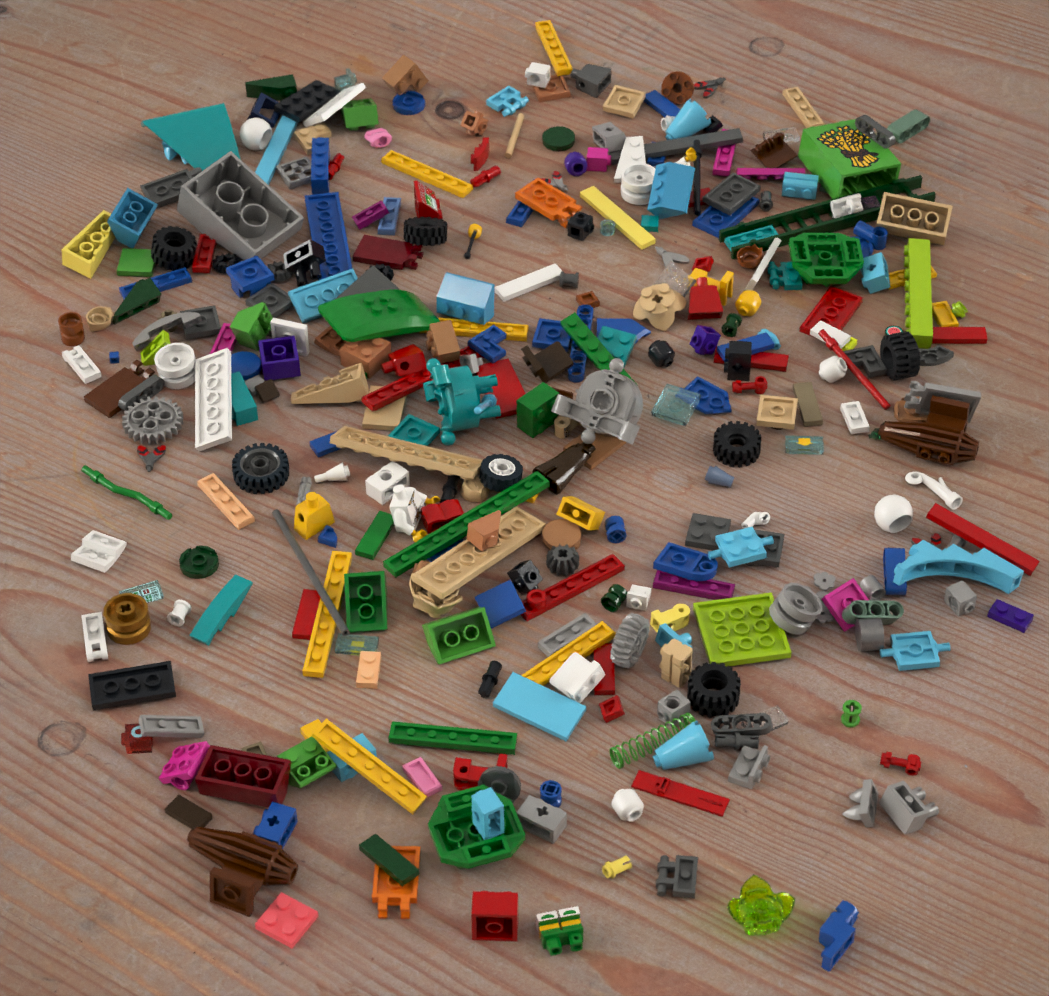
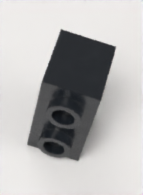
M729 341V348H725V359H728V362H724V373H727V380L749 381L752 342Z

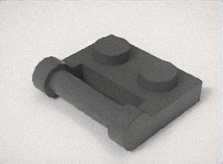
M755 530L760 538L772 536L774 544L763 546L767 552V558L745 564L748 566L758 564L779 567L785 534Z

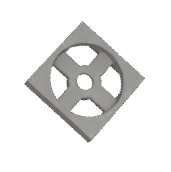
M307 156L276 166V171L289 189L311 183V175H305V172L311 171V161ZM297 176L299 179L291 181L289 177Z

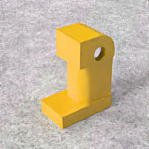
M695 268L688 277V291L690 292L692 286H697V278L706 277L708 285L717 286L721 304L726 306L727 297L731 298L733 295L734 273L727 271L719 281L707 277V271Z

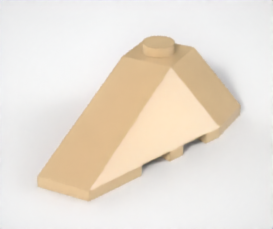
M362 363L340 370V374L333 378L327 376L318 385L310 384L293 392L291 403L360 402L361 397L369 394Z

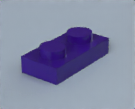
M996 599L988 611L987 617L1025 633L1033 621L1034 615Z

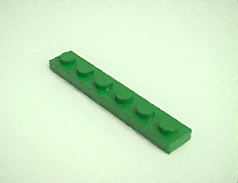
M575 312L560 321L561 327L598 370H610L609 363L615 358ZM624 369L621 372H619L620 374L633 380Z
M392 721L389 743L515 755L517 733Z

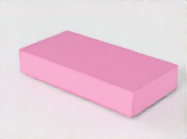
M421 757L402 765L403 772L411 783L427 797L442 791V785Z

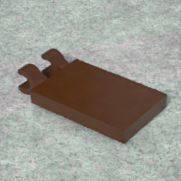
M135 360L130 369L124 367L86 394L84 400L87 404L108 418H111L122 410L118 406L120 398L152 376L155 371L148 368L144 372L140 368L143 363Z

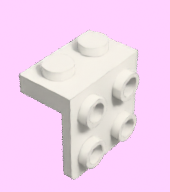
M574 652L550 678L549 682L568 698L581 703L606 674L598 662L593 660L591 663L577 652Z

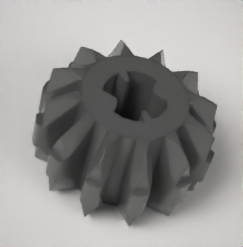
M560 543L558 547L552 546L546 555L547 568L550 569L551 573H556L557 576L560 574L567 576L568 573L574 574V571L579 567V554L576 552L575 547L569 548L568 544L561 546Z

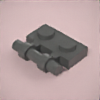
M662 855L657 865V871L659 872L655 885L657 895L663 897L666 895L667 889H673V897L695 899L698 857L676 855V862H669V857ZM668 873H674V878H667Z

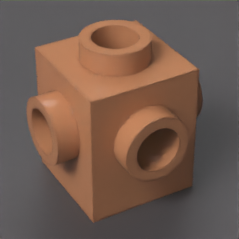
M466 110L460 126L466 128V132L475 136L476 133L482 135L487 128L488 120L483 118L484 114L478 111L472 113Z

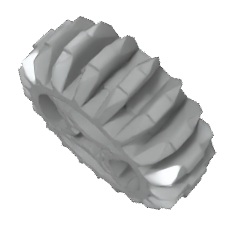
M631 613L619 625L610 651L612 662L617 666L629 669L635 665V662H638L649 637L650 623L648 619L639 614Z

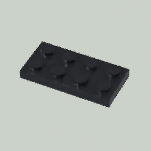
M315 80L274 105V111L300 123L341 91Z
M171 661L88 674L93 711L176 697Z

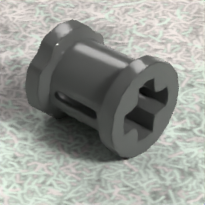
M561 271L560 287L574 286V288H578L579 273L568 274Z

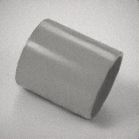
M869 575L860 582V588L870 600L879 601L884 597L886 591L875 576Z

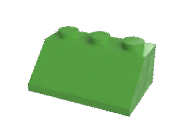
M476 607L422 625L427 644L438 664L496 646L485 607Z

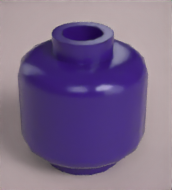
M579 152L569 153L564 160L565 168L572 176H581L587 170V160Z

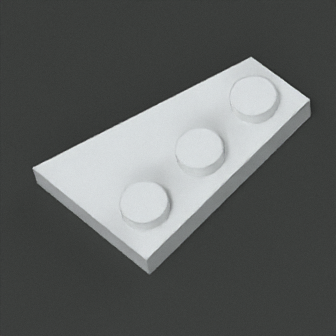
M643 136L626 137L614 176V183L621 182V172L626 166L633 163L646 164Z

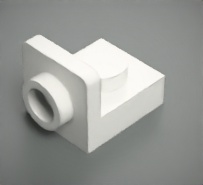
M632 584L630 591L627 592L626 607L646 611L652 588Z

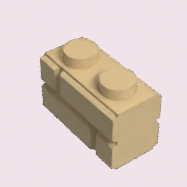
M675 638L671 639L668 644L665 643L660 650L662 655L659 668H661V678L667 682H672L671 684L678 688L682 687L688 681L691 673L693 648L686 644L682 645V642Z

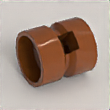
M76 312L62 314L58 319L63 344L67 346L80 345L85 340L82 317Z

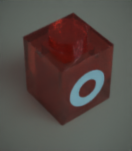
M139 723L125 724V733H121V744L126 747L127 754L152 753L153 737L142 736Z

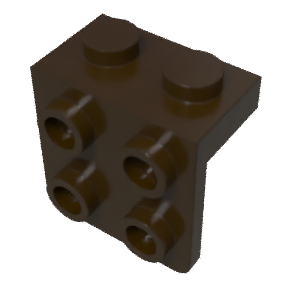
M558 341L536 355L532 353L528 346L521 349L525 355L522 359L527 366H532L530 370L535 378L539 376L541 381L545 383L574 365L573 360Z

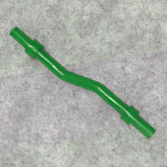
M86 465L82 467L81 471L88 475L96 484L100 483L113 493L137 499L149 507L151 512L156 515L159 514L167 520L172 518V513L164 509L163 505L159 502L152 501L140 492L115 485L104 478V475L97 470L94 471Z

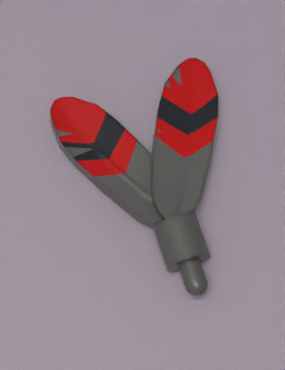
M720 77L716 80L697 82L694 84V89L706 88L703 92V97L708 98L726 78Z
M141 445L137 447V453L146 464L148 472L153 470L154 463L166 452L165 445L158 446L151 454L146 447Z

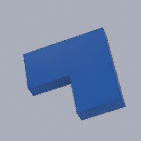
M492 325L468 340L467 346L493 364L506 356V350L497 345L506 339V333Z

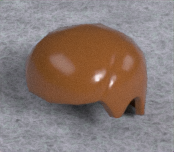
M756 244L740 248L737 252V262L745 269L758 267L763 259L762 247L758 248Z

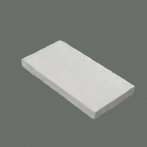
M360 83L343 89L303 121L304 126L308 127L328 119L366 88L365 85Z

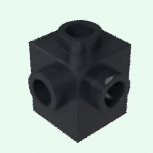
M577 211L568 221V236L574 239L584 241L594 230L593 216Z
M531 560L520 562L507 573L519 593L537 589V584L543 580L538 568L534 566Z

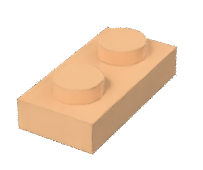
M360 652L356 680L357 688L377 689L381 652Z

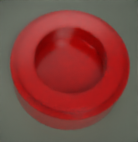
M538 589L531 590L526 596L527 605L533 609L543 608L547 603L546 593Z

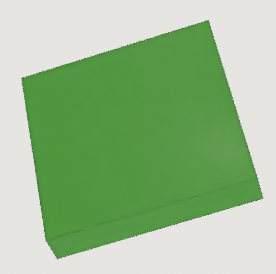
M123 248L117 267V276L152 277L155 263L153 262L154 259L151 258V249Z

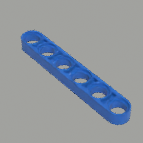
M581 305L577 309V315L591 330L593 308L590 305ZM572 340L570 358L573 362L575 360H581L582 362H574V365L568 369V379L571 382L579 383L585 377L587 356L582 350H576L579 346ZM579 372L580 375H573L572 373Z

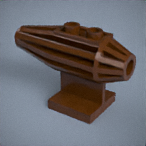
M934 395L931 398L930 411L926 422L885 421L884 425H880L878 432L881 440L915 454L917 458L948 465L975 461L979 448V441L965 433L970 403Z
M196 827L189 832L187 837L190 848L221 867V869L213 867L210 871V902L248 917L254 912V897L262 885H291L298 872V864L282 850V845L260 838L255 834L244 831L238 833Z

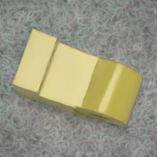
M676 604L673 609L662 613L659 610L651 612L650 625L656 632H658L659 626L664 623L674 631L682 629L689 624L690 608L685 604Z

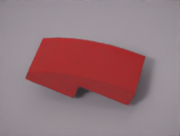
M483 137L482 144H479V147H475L474 154H471V164H474V171H478L485 164L489 156V137Z

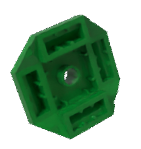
M802 233L796 237L789 238L792 267L799 272L806 284H823L826 287L831 284H847L863 267L864 260L858 238H851L841 233Z

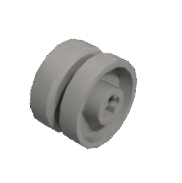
M788 583L771 604L769 613L773 621L780 628L789 633L801 635L807 632L813 621L822 611V603L817 595L806 586L798 583Z

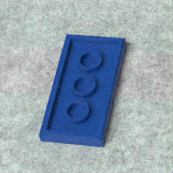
M752 197L731 215L709 206L693 220L692 226L719 238V230L736 226L759 205L760 199Z

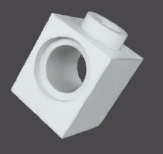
M532 62L525 71L527 85L546 88L550 81V65Z

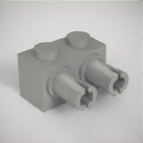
M905 781L889 785L879 802L905 835L920 830L927 818L937 816L939 813V808L935 806L934 802L927 805L921 802L926 797L922 787L919 786L911 790Z

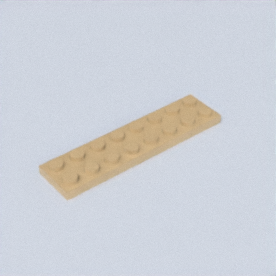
M348 426L342 427L330 436V443L335 444L338 448L354 449L357 453L366 452L374 457H386L393 462H406L409 466H422L429 471H442L445 475H458L465 480H471L480 473L481 459Z
M516 506L501 516L497 545L480 551L466 539L414 573L412 581L440 599H444L539 535L546 523Z

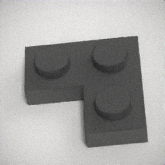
M873 345L843 351L857 367H863L869 378L886 374L887 368Z

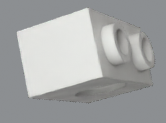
M391 461L365 480L366 494L381 505L385 504L393 498V488L396 485L401 484L404 488L410 485L409 471L396 462Z

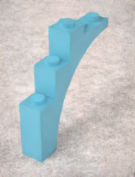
M922 540L910 548V556L904 562L897 564L894 569L895 576L893 582L900 586L907 581L924 576H957L991 585L1010 594L1019 587L1024 570L985 548L971 554L955 544H952L947 549L940 550L927 541Z

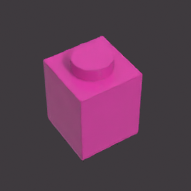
M588 147V166L586 171L607 172V165H611V155H608V148Z

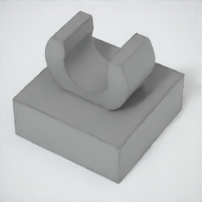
M466 354L459 357L461 366L467 365L471 373L479 372L478 366L483 365L482 357L476 358V354Z

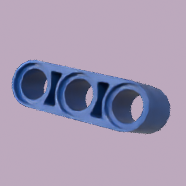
M884 547L885 595L906 596L907 582L900 586L893 582L895 567L898 563L906 560L905 548Z

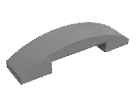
M183 312L161 318L146 327L132 344L136 351L141 350L151 342L150 337L159 334L162 330L166 331L181 323L187 329L202 322L201 316L196 312Z

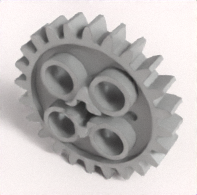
M155 396L154 400L147 397V401L141 398L140 403L133 402L134 407L128 406V410L124 411V416H122L125 434H128L129 438L133 437L135 442L140 439L141 444L148 441V445L152 441H155L156 444H158L159 440L166 442V437L172 439V434L177 435V430H181V425L184 424L181 407H177V403H172L171 399L165 401V397H162L160 400H158L157 396Z

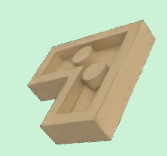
M319 123L294 131V137L306 154L309 155L312 154V138L331 137V131L325 123Z

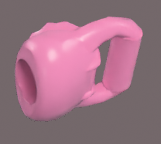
M377 128L365 133V139L375 148L386 147L392 140V136L383 128Z

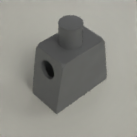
M586 64L581 71L573 69L571 78L576 79V88L597 98L611 83L612 69Z

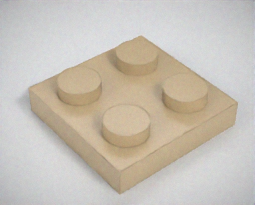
M615 85L603 105V111L634 119L646 94L642 91Z
M760 395L756 426L794 430L798 398Z

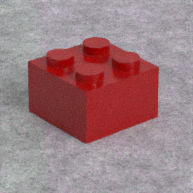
M473 891L471 910L472 940L517 942L519 922L518 893L509 891Z

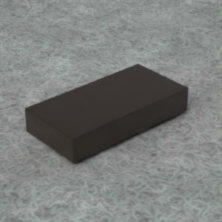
M178 795L165 808L166 814L191 829L205 827L213 819L210 812L181 795Z

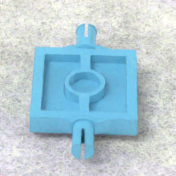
M753 527L716 535L715 542L719 549L708 551V557L710 560L721 557L726 561L729 568L767 558V552L763 546L774 544V539L772 536L760 538Z
M931 631L891 634L890 642L892 648L880 649V657L893 656L899 671L934 668L940 666L938 652L950 651V643L937 644L933 639Z

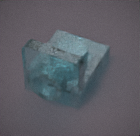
M349 68L346 69L345 75L334 77L335 89L340 91L354 86L357 82L355 73H352Z

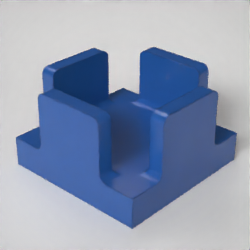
M258 256L226 267V273L231 279L232 290L239 298L243 297V292L250 290L251 297L274 280V274Z

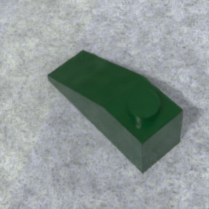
M293 74L245 82L246 96L250 98H258L262 92L276 101H282L297 92V85Z
M151 278L141 279L134 285L114 313L112 321L114 325L160 302L162 294Z

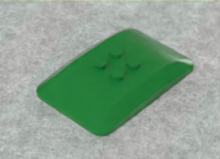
M397 289L348 295L318 306V312L338 335L348 342L428 331L431 323L440 322L414 293Z

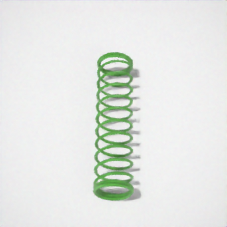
M686 712L679 719L674 718L672 723L667 721L665 726L659 725L658 729L652 728L651 732L645 731L643 736L638 735L636 739L631 738L629 743L625 741L622 743V746L616 745L610 748L609 753L612 762L619 769L624 767V760L630 765L631 760L623 748L624 743L629 745L632 758L638 761L637 753L630 744L631 740L636 741L639 754L645 758V752L638 742V737L643 738L647 752L652 754V747L645 738L646 733L650 734L651 742L654 748L657 749L653 739L657 747L660 746L652 734L653 730L657 731L660 743L663 744L660 735L664 743L666 739L659 731L660 727L665 728V734L669 740L667 731L671 738L673 736L666 727L668 723L672 724L673 733L676 735L674 728L678 733L679 730L673 724L675 720L679 721L680 729L683 730L681 724L685 728L689 725L688 721L692 723L696 721L692 714ZM617 747H620V748H621L622 755H621L620 751L617 749Z

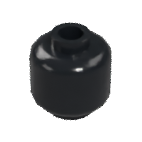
M657 340L649 346L648 356L657 367H668L674 362L675 351L666 341Z

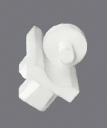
M857 193L832 200L830 207L833 218L863 211L861 194Z

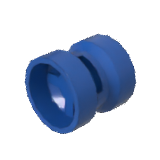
M611 516L605 520L607 539L611 543H620L627 537L624 520L620 516Z
M554 780L545 781L540 786V799L554 807H560L562 802L561 785Z

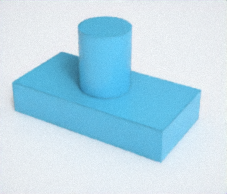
M666 623L659 626L655 641L661 647L675 638L682 642V645L686 644L692 648L689 645L692 642L689 633L678 635Z

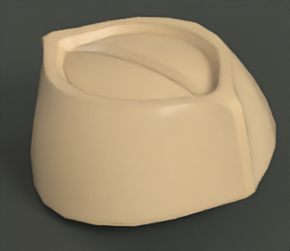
M95 307L87 312L86 319L89 330L91 332L104 330L111 324L113 312L110 307Z
M476 476L471 480H464L460 493L467 501L482 502L488 497L489 488L483 486L484 484Z

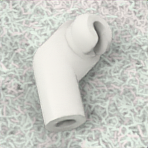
M754 512L741 526L744 529L754 525H765L770 520V515L767 512Z

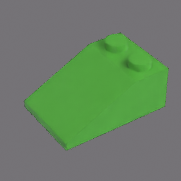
M372 98L352 100L340 108L344 126L349 128V130H358L361 126L374 128L375 125L379 124L377 105Z

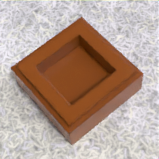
M593 291L576 295V301L580 306L590 305L592 308L600 306V301Z

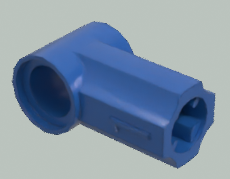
M861 220L857 222L853 230L855 235L871 242L875 250H883L886 247L888 231L885 228H874Z

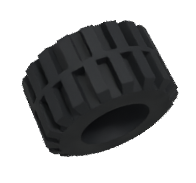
M178 226L158 229L154 233L152 240L151 258L154 259L153 262L161 268L164 267L166 270L175 271L184 267L186 269L189 268V265L193 264L196 252V237L190 231H186L185 228H179Z
M908 331L885 335L881 340L880 357L887 368V376L891 380L896 381L918 375L920 370V353L913 335Z
M711 662V664L703 663V666L698 665L695 670H692L688 679L687 699L691 702L692 709L695 712L699 711V714L702 716L704 714L707 715L709 718H712V716L729 715V712H733L739 704L740 677H738L736 671H732V667H726L724 663L716 664V662ZM708 689H718L719 691H712Z

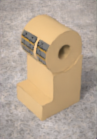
M559 415L554 420V434L556 437L564 439L570 436L571 431L576 426H583L574 419Z

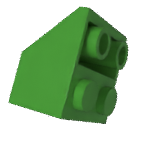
M261 302L239 311L230 328L240 345L258 351V340L266 339L269 330H271L270 322L273 317L266 304Z
M312 736L277 755L278 758L291 760L288 784L298 788L308 785L337 768L334 761Z

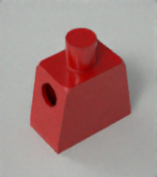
M706 277L697 278V286H692L690 289L687 319L722 318L723 307L717 286L708 285Z
M415 344L389 353V361L381 364L384 374L394 372L398 376L427 369L424 353Z

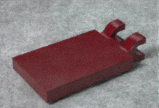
M364 235L353 254V262L376 265V263L381 265L384 263L385 266L390 265V268L403 270L404 267L416 270L418 267V263L415 262L416 259H422L424 252H420L423 245H413L410 242Z

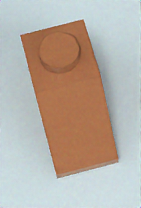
M495 511L468 523L467 540L480 551L497 545L501 511Z

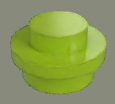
M960 301L952 304L953 308L951 311L956 317L964 318L968 312L966 307Z

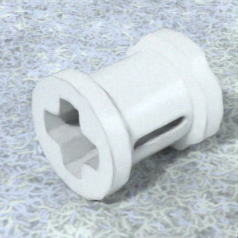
M176 600L173 611L167 615L168 622L174 626H182L185 622V616L191 612V605L184 600Z

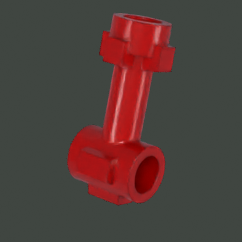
M763 376L756 377L755 382L741 383V380H736L732 382L733 393H742V390L754 389L756 394H764L768 383Z
M882 752L880 765H883L884 768H889L890 765L906 768L905 773L911 776L918 774L922 763L918 755L910 754L907 759L893 757L892 752Z

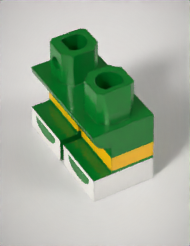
M578 906L558 910V915L556 911L536 914V928L543 949H547L551 956L562 953V946L568 944L573 952L582 950L583 926Z

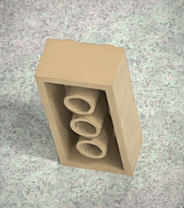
M884 192L876 227L885 228L888 231L887 234L927 239L930 240V243L944 245L953 206Z

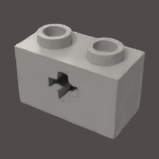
M607 122L592 126L593 141L600 148H608V153L623 149L626 139L625 133L614 124Z
M531 795L527 797L516 812L523 830L552 844L556 842L567 826V812Z

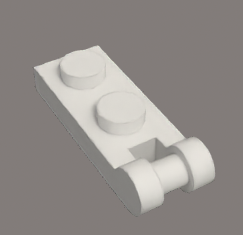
M79 345L73 347V350L62 352L65 362L69 363L85 384L102 377L101 371Z
M102 612L81 615L88 663L100 658L107 660L108 652ZM100 648L99 651H93V650H92V649Z

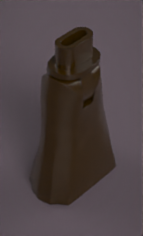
M577 443L568 447L556 457L535 467L532 472L538 471L548 479L550 487L547 489L558 495L588 459L591 458V453L596 448L592 444Z

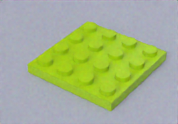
M772 592L693 603V611L709 664L711 662H716V664L724 663L727 667L791 658L792 652L785 631L773 621L769 613V608L774 602Z

